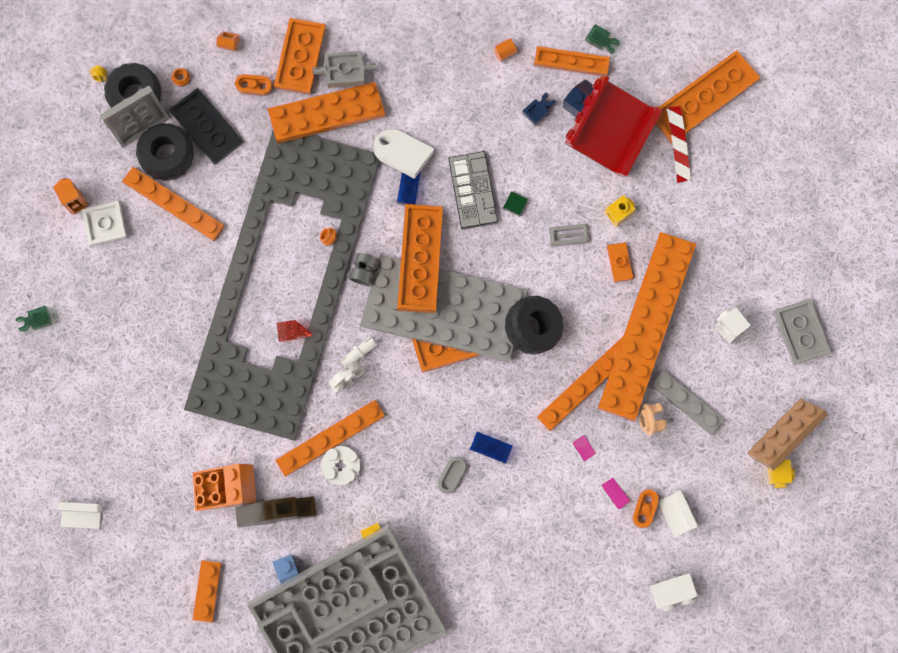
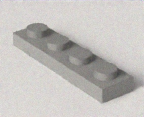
M665 371L651 385V387L711 436L723 423L724 419Z

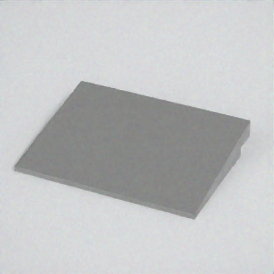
M389 524L248 602V608L257 622V627L273 653H411L447 633Z

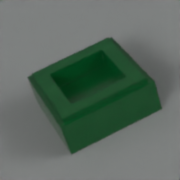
M511 191L503 209L520 217L528 199Z

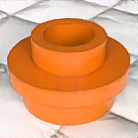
M178 68L174 70L171 78L175 85L185 86L190 81V74L186 69ZM183 75L184 79L178 80V77Z
M324 228L322 230L320 241L324 245L330 246L336 241L337 235L334 228Z

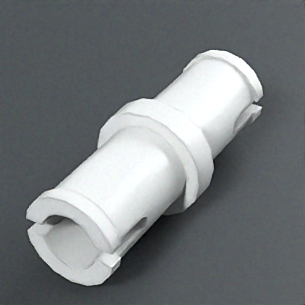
M369 336L357 347L356 345L352 347L353 350L341 358L340 361L348 369L347 366L358 361L360 358H365L364 355L377 346V344Z

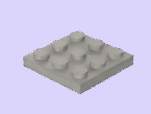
M150 86L139 90L136 94L124 99L121 103L107 109L100 115L122 148L140 138L141 134L149 127L170 120Z

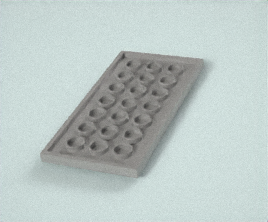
M384 255L379 256L380 264L378 270L375 271V279L369 291L360 327L425 343H432L437 346L441 345L445 348L450 347L462 352L476 353L482 357L507 363L510 362L514 345L509 341L505 331V318L511 306L526 297V289L439 269L436 313L397 311L401 259Z

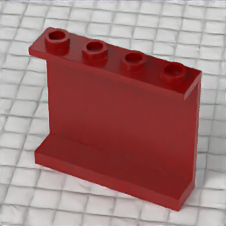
M604 76L597 78L592 86L593 91L584 100L583 105L585 106L582 112L576 115L574 120L576 123L567 132L564 144L615 174L627 177L663 110L658 107H650L609 82V77Z

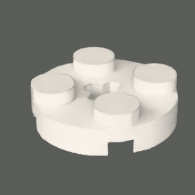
M358 361L347 366L348 369L341 370L330 380L328 386L335 394L343 388L345 390L354 383L352 380L355 377H360L365 372Z
M344 446L329 449L321 463L324 477L332 484L339 486L347 485L356 479L361 467L357 454ZM340 460L343 461V464H346V468H343L342 471L335 467Z

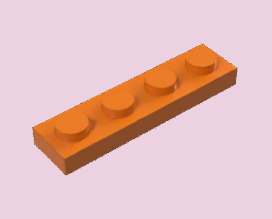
M537 46L534 66L604 77L608 73L610 57Z

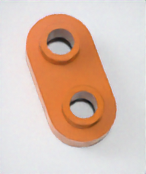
M241 74L235 79V87L241 94L266 96L272 91V83L266 76ZM248 83V86L244 88L242 84ZM266 85V88L260 89V86Z
M651 489L642 491L638 497L632 516V521L638 528H646L653 521L659 498L657 493ZM646 496L651 497V503L645 502ZM639 515L645 516V522L639 521Z

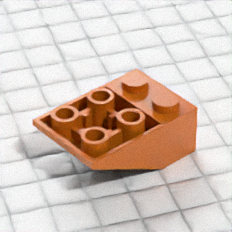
M234 464L192 472L195 511L257 503L253 464Z

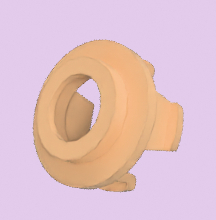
M660 403L653 405L642 404L639 411L640 426L648 436L666 429V420L654 419L656 413L663 411Z

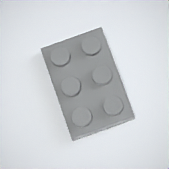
M811 299L773 311L793 365L831 353Z

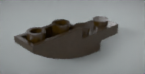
M314 496L274 499L235 508L237 528L317 516Z

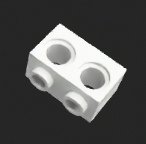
M736 307L732 311L729 308L717 318L718 323L715 325L729 344L745 333L751 326Z

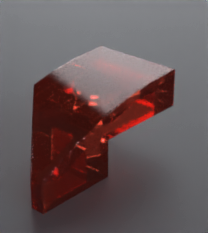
M296 320L277 323L279 342L293 341L312 336V332Z

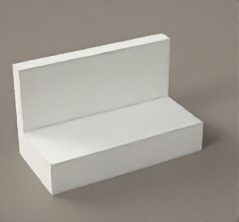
M681 490L658 501L674 537L698 527Z
M58 502V510L62 511L60 527L100 529L102 505Z

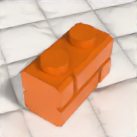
M70 178L60 179L54 185L53 189L61 204L71 214H76L82 211V209L87 208L88 204L83 194Z

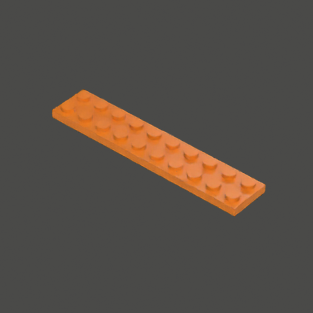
M663 232L659 233L598 406L599 410L635 422L696 243Z

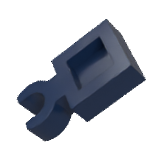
M548 93L542 95L540 102L535 99L522 111V114L534 126L548 115L549 111L546 108H551L555 105V99L551 102L545 101L549 96Z

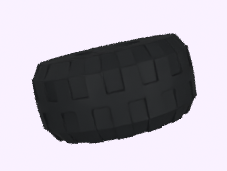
M125 63L112 70L104 84V95L110 108L126 99L124 97L126 89L134 84L141 85L142 89L150 86L160 102L162 89L158 78L152 70L138 63Z
M160 123L149 127L141 134L136 145L138 162L142 169L152 178L162 181L174 180L183 176L192 165L194 158L192 142L188 135L174 124ZM166 144L174 146V152L170 157L163 160L156 158V152L161 146Z
M537 295L528 296L517 301L508 310L505 318V331L509 341L517 350L525 354H541L552 349L561 340L564 330L563 317L558 307L551 300ZM530 316L534 317L540 325L539 335L534 333L529 326Z

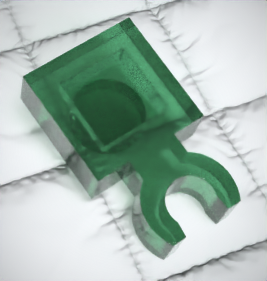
M594 24L585 38V42L599 50L603 46L606 47L607 52L610 54L615 52V49L610 45L615 44L619 46L620 44L618 39L609 38L610 32Z
M46 305L27 311L29 317L20 316L15 319L18 323L24 321V326L18 328L20 332L27 331L30 326L35 331L53 324Z

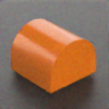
M222 31L217 36V48L237 51L240 35Z
M509 38L496 45L494 53L501 62L516 54L517 49L512 39Z

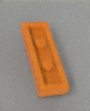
M201 560L192 620L213 623L222 563Z

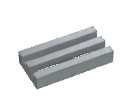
M587 224L549 227L551 247L589 243ZM584 229V232L554 235V232ZM582 236H584V239H573V240H562V241H555V240H554V239H561V238H572V237H582Z

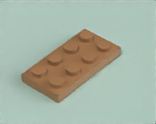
M800 398L753 445L747 454L752 459L774 471L828 414L824 409Z

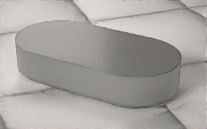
M453 457L447 463L438 480V488L441 492L450 494L456 490L467 469L463 458Z

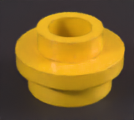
M95 65L90 70L92 79L97 82L106 81L108 71L104 67Z

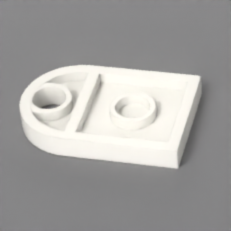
M398 130L383 131L374 140V153L380 161L414 179L434 153V148ZM385 140L388 141L389 144L382 145L380 144V142Z

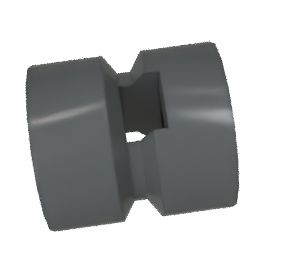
M357 253L354 261L356 267L352 268L349 280L371 287L375 279L374 272L378 270L380 260L365 253Z

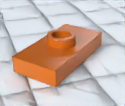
M626 242L607 245L614 283L633 280Z

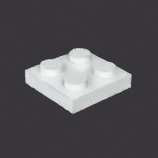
M119 201L82 209L90 247L127 238Z

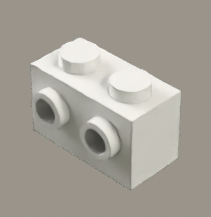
M690 573L649 586L656 608H662L663 611L675 608L674 604L679 602L682 605L694 602L693 598L697 597Z

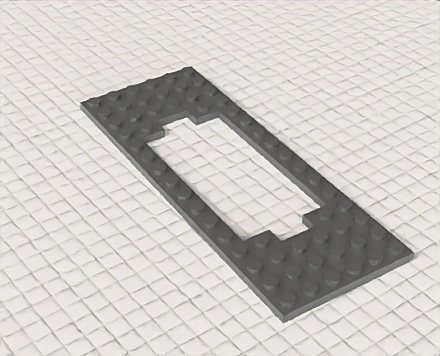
M272 130L184 407L185 411L289 440H296L380 160L374 152L314 136L277 144L274 131ZM296 193L324 200L320 214L339 219L341 223L299 361L276 356L273 368L269 370L244 363L248 348L228 343L227 339L270 202L292 207Z

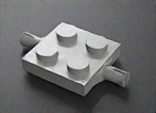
M361 51L325 53L324 67H313V75L324 74L327 79L328 88L365 85V71L376 70V63H364Z

